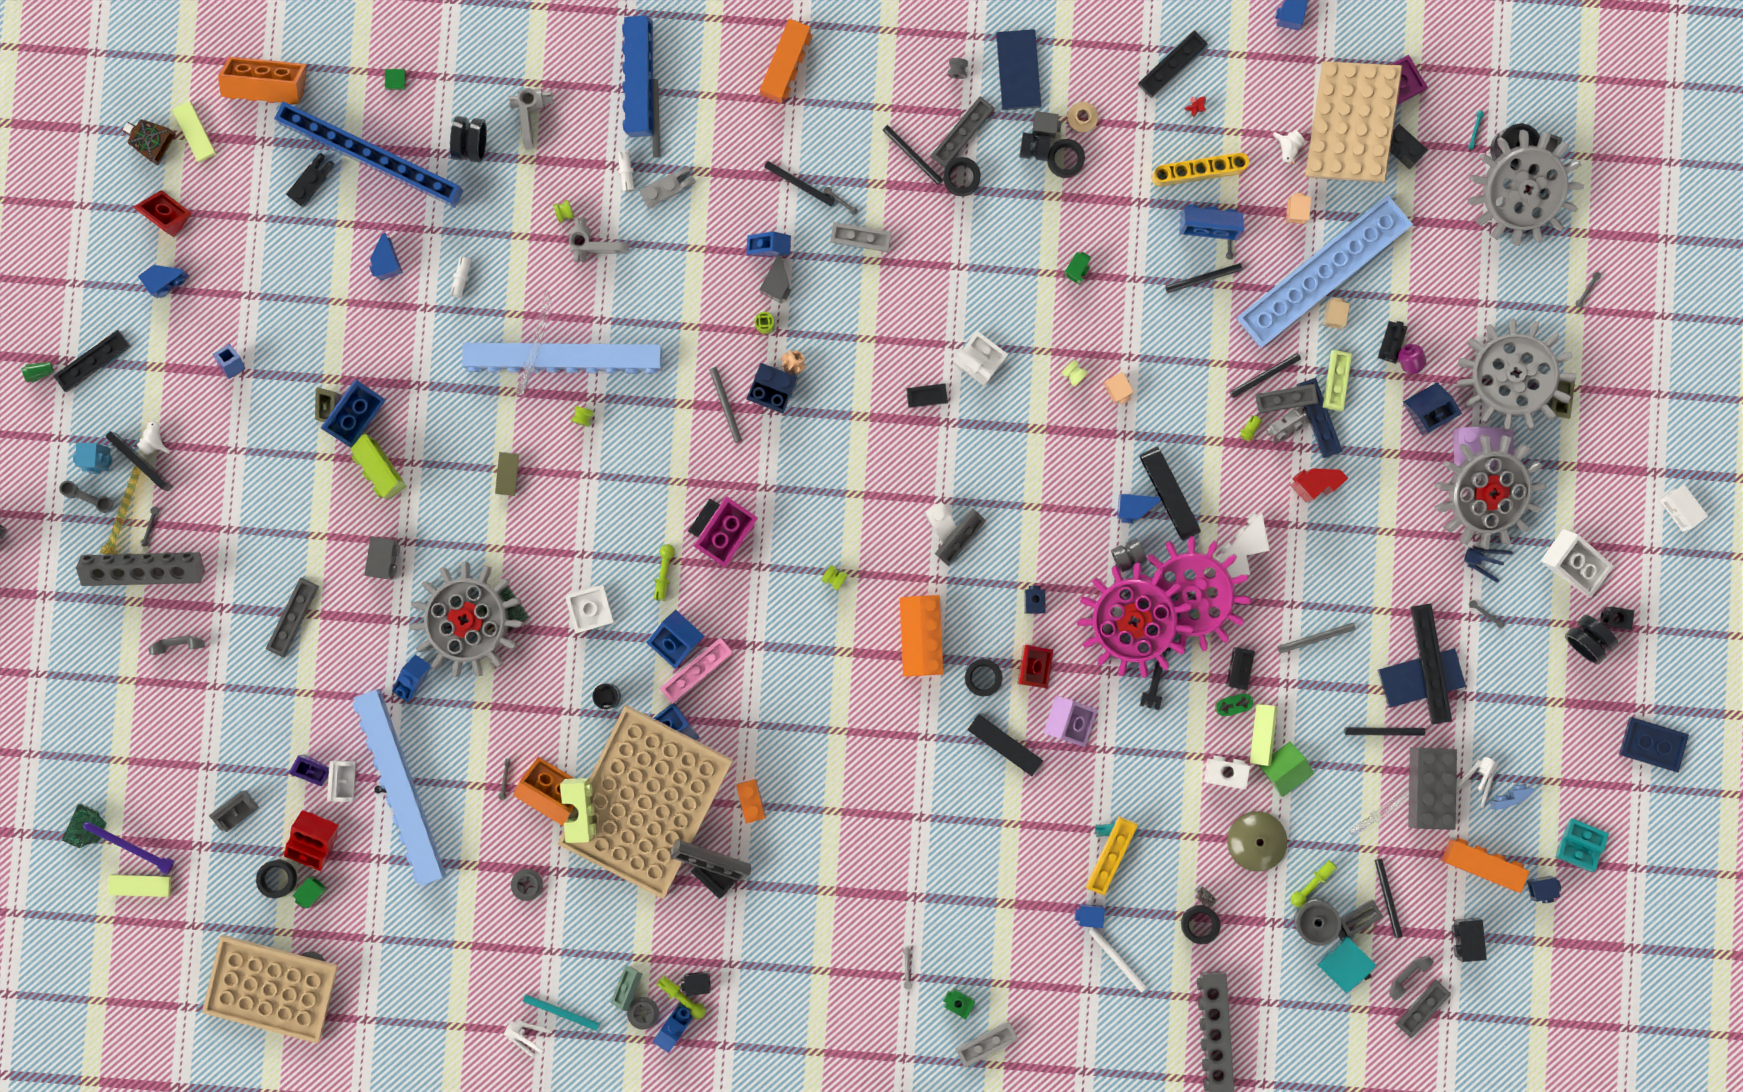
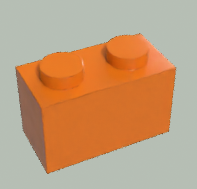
M757 779L736 784L745 823L765 819L766 814Z

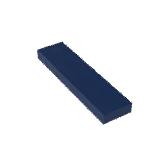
M1313 378L1298 383L1296 386L1315 384L1318 404L1307 405L1304 408L1322 458H1326L1343 451L1328 409L1323 408L1324 398L1317 379Z

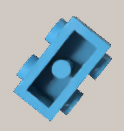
M76 442V451L73 453L75 467L82 468V472H89V474H101L102 471H109V467L112 464L110 448L96 443Z

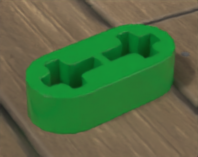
M1246 693L1226 697L1216 702L1215 710L1220 716L1242 713L1252 708L1253 699ZM1241 697L1249 701L1246 704V708L1243 705L1236 706V702H1240ZM1222 702L1226 705L1232 704L1233 706L1227 709V713L1219 708L1222 706Z

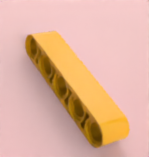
M1234 153L1164 164L1154 170L1152 182L1156 186L1162 187L1238 175L1243 173L1248 167L1249 158L1244 153ZM1234 160L1242 161L1243 167H1237ZM1215 163H1221L1224 166V170H1217ZM1196 166H1202L1205 173H1198ZM1177 169H1182V170H1184L1185 173H1186V176H1183V177L1178 176V174L1176 173V170H1177ZM1163 172L1166 175V179H1159L1157 173Z

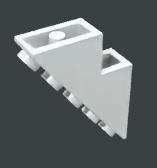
M1254 513L1247 520L1249 524L1246 528L1243 529L1241 527L1235 533L1234 537L1236 539L1231 544L1228 542L1220 550L1222 554L1217 560L1221 563L1228 556L1233 554L1237 556L1235 562L1227 567L1231 577H1237L1241 574L1250 575L1247 555L1270 551L1262 514L1257 515ZM1209 567L1205 574L1208 577H1214L1216 571Z

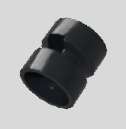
M1023 132L1019 158L1031 159L1033 156L1036 160L1047 161L1050 136L1039 134L1038 137H1035L1034 133ZM1031 143H1036L1035 151L1030 150Z
M603 683L594 689L592 699L597 707L612 709L620 703L621 692L616 685Z

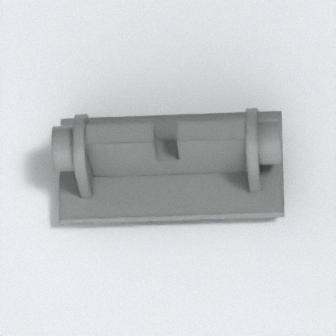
M1300 408L1297 410L1293 409L1283 416L1286 423L1278 419L1268 425L1266 431L1269 436L1272 435L1273 443L1284 441L1295 430H1301L1307 423L1306 413L1303 414Z

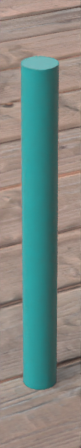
M525 994L524 1003L595 1031L599 1028L600 1023L529 995Z

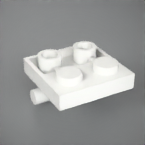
M976 331L965 347L958 353L953 363L981 385L985 386L1008 354L980 332Z

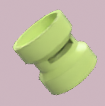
M1074 359L1061 374L1064 377H1069L1070 383L1075 387L1084 379L1088 372L1085 369L1079 368V363Z

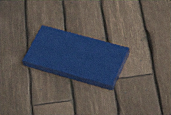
M1035 29L996 32L1002 110L1041 108Z
M1455 648L1440 652L1447 692L1466 687ZM1419 658L1378 669L1388 708L1426 698Z

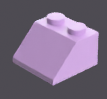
M1056 695L1043 733L1085 747L1097 709Z

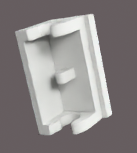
M1685 484L1677 489H1673L1659 500L1682 532L1694 528L1708 517Z
M330 761L327 801H354L356 761Z

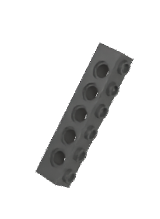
M200 552L87 554L80 556L76 566L81 586L201 583L205 572Z
M1224 971L1200 972V978H1197V988L1201 990V998H1198L1199 1010H1202V1018L1199 1019L1200 1030L1204 1033V1039H1201V1049L1205 1051V1059H1202L1203 1071H1206V1079L1203 1080L1204 1091L1234 1092L1227 974ZM1215 988L1217 995L1214 998H1208V991ZM1212 1009H1218V1016L1216 1018L1209 1017V1012ZM1218 1029L1220 1031L1219 1036L1212 1039L1210 1037L1211 1031ZM1217 1049L1221 1050L1220 1057L1213 1059L1212 1052ZM1216 1070H1222V1076L1219 1079L1213 1078V1073Z

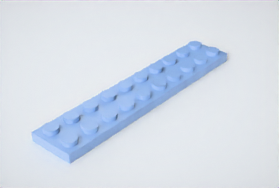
M1387 195L1236 318L1237 321L1260 348L1264 347L1413 224L1391 197Z

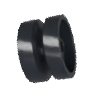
M456 116L453 120L450 135L451 158L463 161L468 157L470 162L481 163L484 158L487 142L486 121L474 118L469 122L467 117Z
M1519 123L1513 124L1497 133L1490 147L1492 159L1495 161L1503 154L1497 141L1500 137L1508 142L1510 149L1520 146V130H1525L1529 135V146H1537L1540 139L1537 130L1530 125ZM1515 158V159H1513V160L1511 161V163H1510V167H1511V168H1514V167L1517 166V164H1518V159H1517V158Z
M1583 615L1577 621L1578 628H1571L1565 634V639L1572 648L1596 665H1600L1606 658L1605 651L1612 652L1619 643L1606 626L1589 615Z

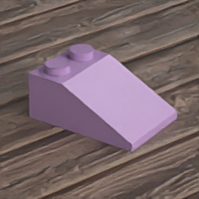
M1463 427L1453 430L1454 463L1458 467L1466 459L1459 445H1468L1473 454L1480 452V435L1490 437L1491 450H1498L1502 435L1511 437L1507 453L1514 454L1513 428H1510L1509 432H1504V428ZM1495 460L1490 463V468L1495 466Z

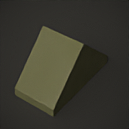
M317 387L315 393V420L325 422L343 396L337 392Z

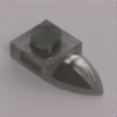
M1199 885L1194 890L1198 894L1196 898L1204 906L1208 904L1212 907L1217 902L1216 898L1203 886Z

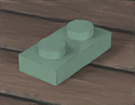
M625 965L610 1003L623 1011H628L643 974L633 967Z

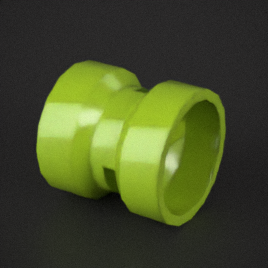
M760 312L756 315L754 323L758 332L761 334L771 333L775 327L773 316L768 312Z
M831 564L821 581L825 584H831L832 588L838 591L848 574L838 571Z

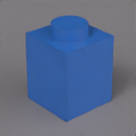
M231 344L213 353L217 365L228 379L245 370L241 357Z
M1079 904V909H1075L1074 920L1078 921L1077 924L1079 926L1103 928L1105 908L1103 906Z

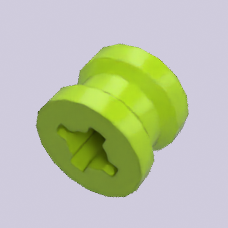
M565 200L562 204H553L559 223H562L567 218L574 219L569 200Z
M575 406V415L571 418V422L590 427V417L593 416L594 412Z

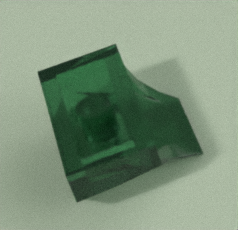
M78 803L62 841L77 848H82L87 844L98 843L101 837L85 830L83 824L90 822L105 829L107 823L100 817L99 811Z

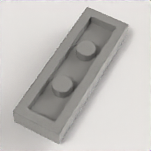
M833 222L830 243L888 252L892 232Z
M1007 1021L955 1049L966 1068L1017 1041L1018 1038L1010 1022Z

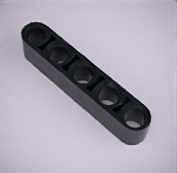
M1156 446L1140 454V460L1158 496L1161 497L1160 500L1181 540L1185 541L1190 536L1201 533V529L1159 447Z

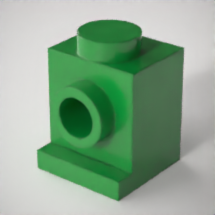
M1076 252L1063 276L1080 285L1083 280L1081 275L1085 277L1090 269L1088 263L1091 257L1084 252Z
M953 988L951 992L947 991L943 1002H945L944 1008L966 1020L975 1004V999ZM956 1000H960L962 1002V1005L960 1007H956L954 1005Z

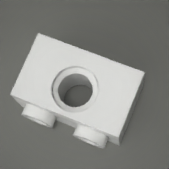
M1213 756V759H1207L1204 782L1246 790L1250 766L1245 765V761L1233 759V763L1225 761L1226 757ZM1229 766L1232 774L1226 778L1223 776L1222 771L1225 767Z

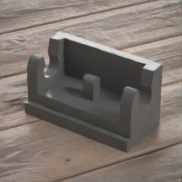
M243 790L211 813L209 817L221 831L225 830V832H228L257 810L259 806L247 790Z

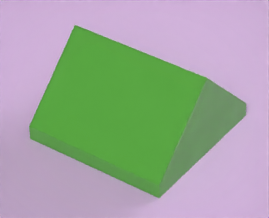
M1290 741L1272 754L1271 766L1258 765L1281 797H1284L1314 774L1305 756Z

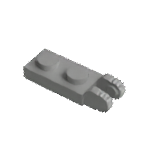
M685 167L675 174L673 172L639 189L647 207L651 208L695 184L694 178H689L681 184L677 180L690 172L689 167Z

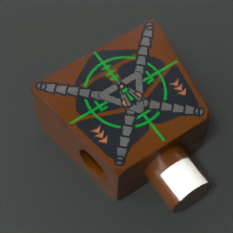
M140 119L136 126L128 122L123 128V132L130 136L127 143L157 166L176 135L167 127Z

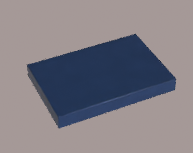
M1629 717L1619 755L1679 773L1689 734Z

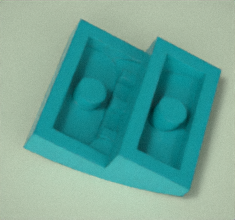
M1571 818L1564 831L1555 858L1591 873L1596 872L1599 857L1605 850L1609 833Z
M1345 937L1333 951L1330 950L1317 964L1345 993H1348L1377 966L1348 937Z

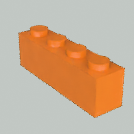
M790 18L788 19L761 85L760 95L779 103H783L784 98L788 99L791 92L790 83L795 81L799 70L796 69L798 63L803 62L806 54L804 52L805 46L810 45L813 37L810 26Z
M1458 837L1456 841L1449 839L1441 860L1442 862L1512 891L1522 892L1530 872L1524 869V864L1514 860L1512 864L1506 862V857L1494 853L1493 856L1486 853L1487 849L1477 845L1475 848L1468 846V841Z

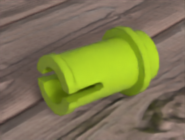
M1251 415L1244 429L1240 430V437L1246 441L1254 439V434L1262 420Z

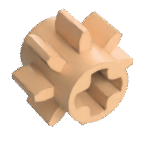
M789 350L781 358L783 361L781 366L789 374L797 375L806 366L803 363L805 361L803 354L796 350Z

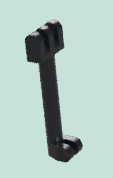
M1170 647L1162 653L1164 657H1166L1167 652L1171 651ZM1156 660L1149 694L1142 692L1139 706L1144 707L1145 700L1147 699V708L1151 709L1153 701H1155V710L1159 711L1162 697L1156 696L1163 668L1158 660Z

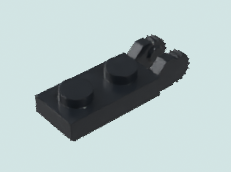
M319 153L314 158L312 164L306 168L286 193L289 198L302 208L326 180V176L334 167V162L330 160L324 165L321 172L317 170L325 158V155Z

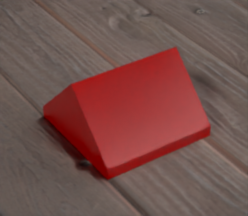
M162 190L136 204L134 209L172 237L176 236L192 214Z
M1023 645L1017 684L1048 689L1054 650Z

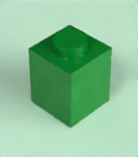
M310 876L293 894V897L296 899L297 905L301 908L306 907L309 909L315 905L328 888L314 876Z

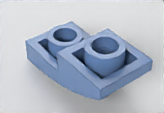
M1526 784L1514 785V789L1508 790L1509 798L1508 795L1496 796V800L1490 801L1491 809L1499 810L1518 804L1534 792V788L1527 787Z

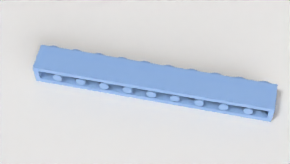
M463 343L462 366L468 369V372H480V369H488L487 372L497 373L500 369H507V372L518 373L520 369L527 370L528 373H539V370H547V373H559V370H566V373H578V370H586V373L595 374L598 373V370H606L608 374H617L618 370H621L627 374H637V371H645L646 374H657V371H662V346L657 344Z
M381 689L354 697L353 707L355 712L359 713L362 720L360 721V727L363 732H366L368 738L366 740L369 751L373 752L375 757L373 764L381 774L379 778L380 784L387 791L386 801L388 806L393 808L395 814L393 815V821L400 828V841L402 845H406L408 851L406 857L409 864L413 865L414 880L420 886L442 879L446 877V873Z

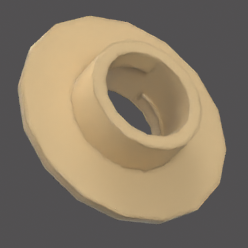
M1087 102L1074 104L1068 112L1069 125L1078 132L1092 130L1098 122L1096 108ZM1085 112L1089 118L1087 121L1082 122L1078 119L1077 114Z

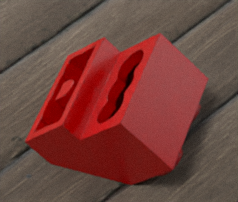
M1312 468L1308 471L1304 469L1292 478L1294 482L1290 486L1307 503L1314 500L1322 492L1328 495L1336 491L1348 477L1340 469Z
M302 810L291 826L290 838L285 845L284 857L321 872L337 838L339 824Z

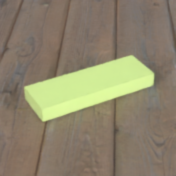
M188 101L172 109L197 162L200 163L216 155L193 104Z
M1338 350L1331 351L1323 408L1340 412L1344 411L1352 358L1351 353Z
M1256 705L1250 763L1271 766L1277 706Z
M109 875L108 895L170 897L171 876Z

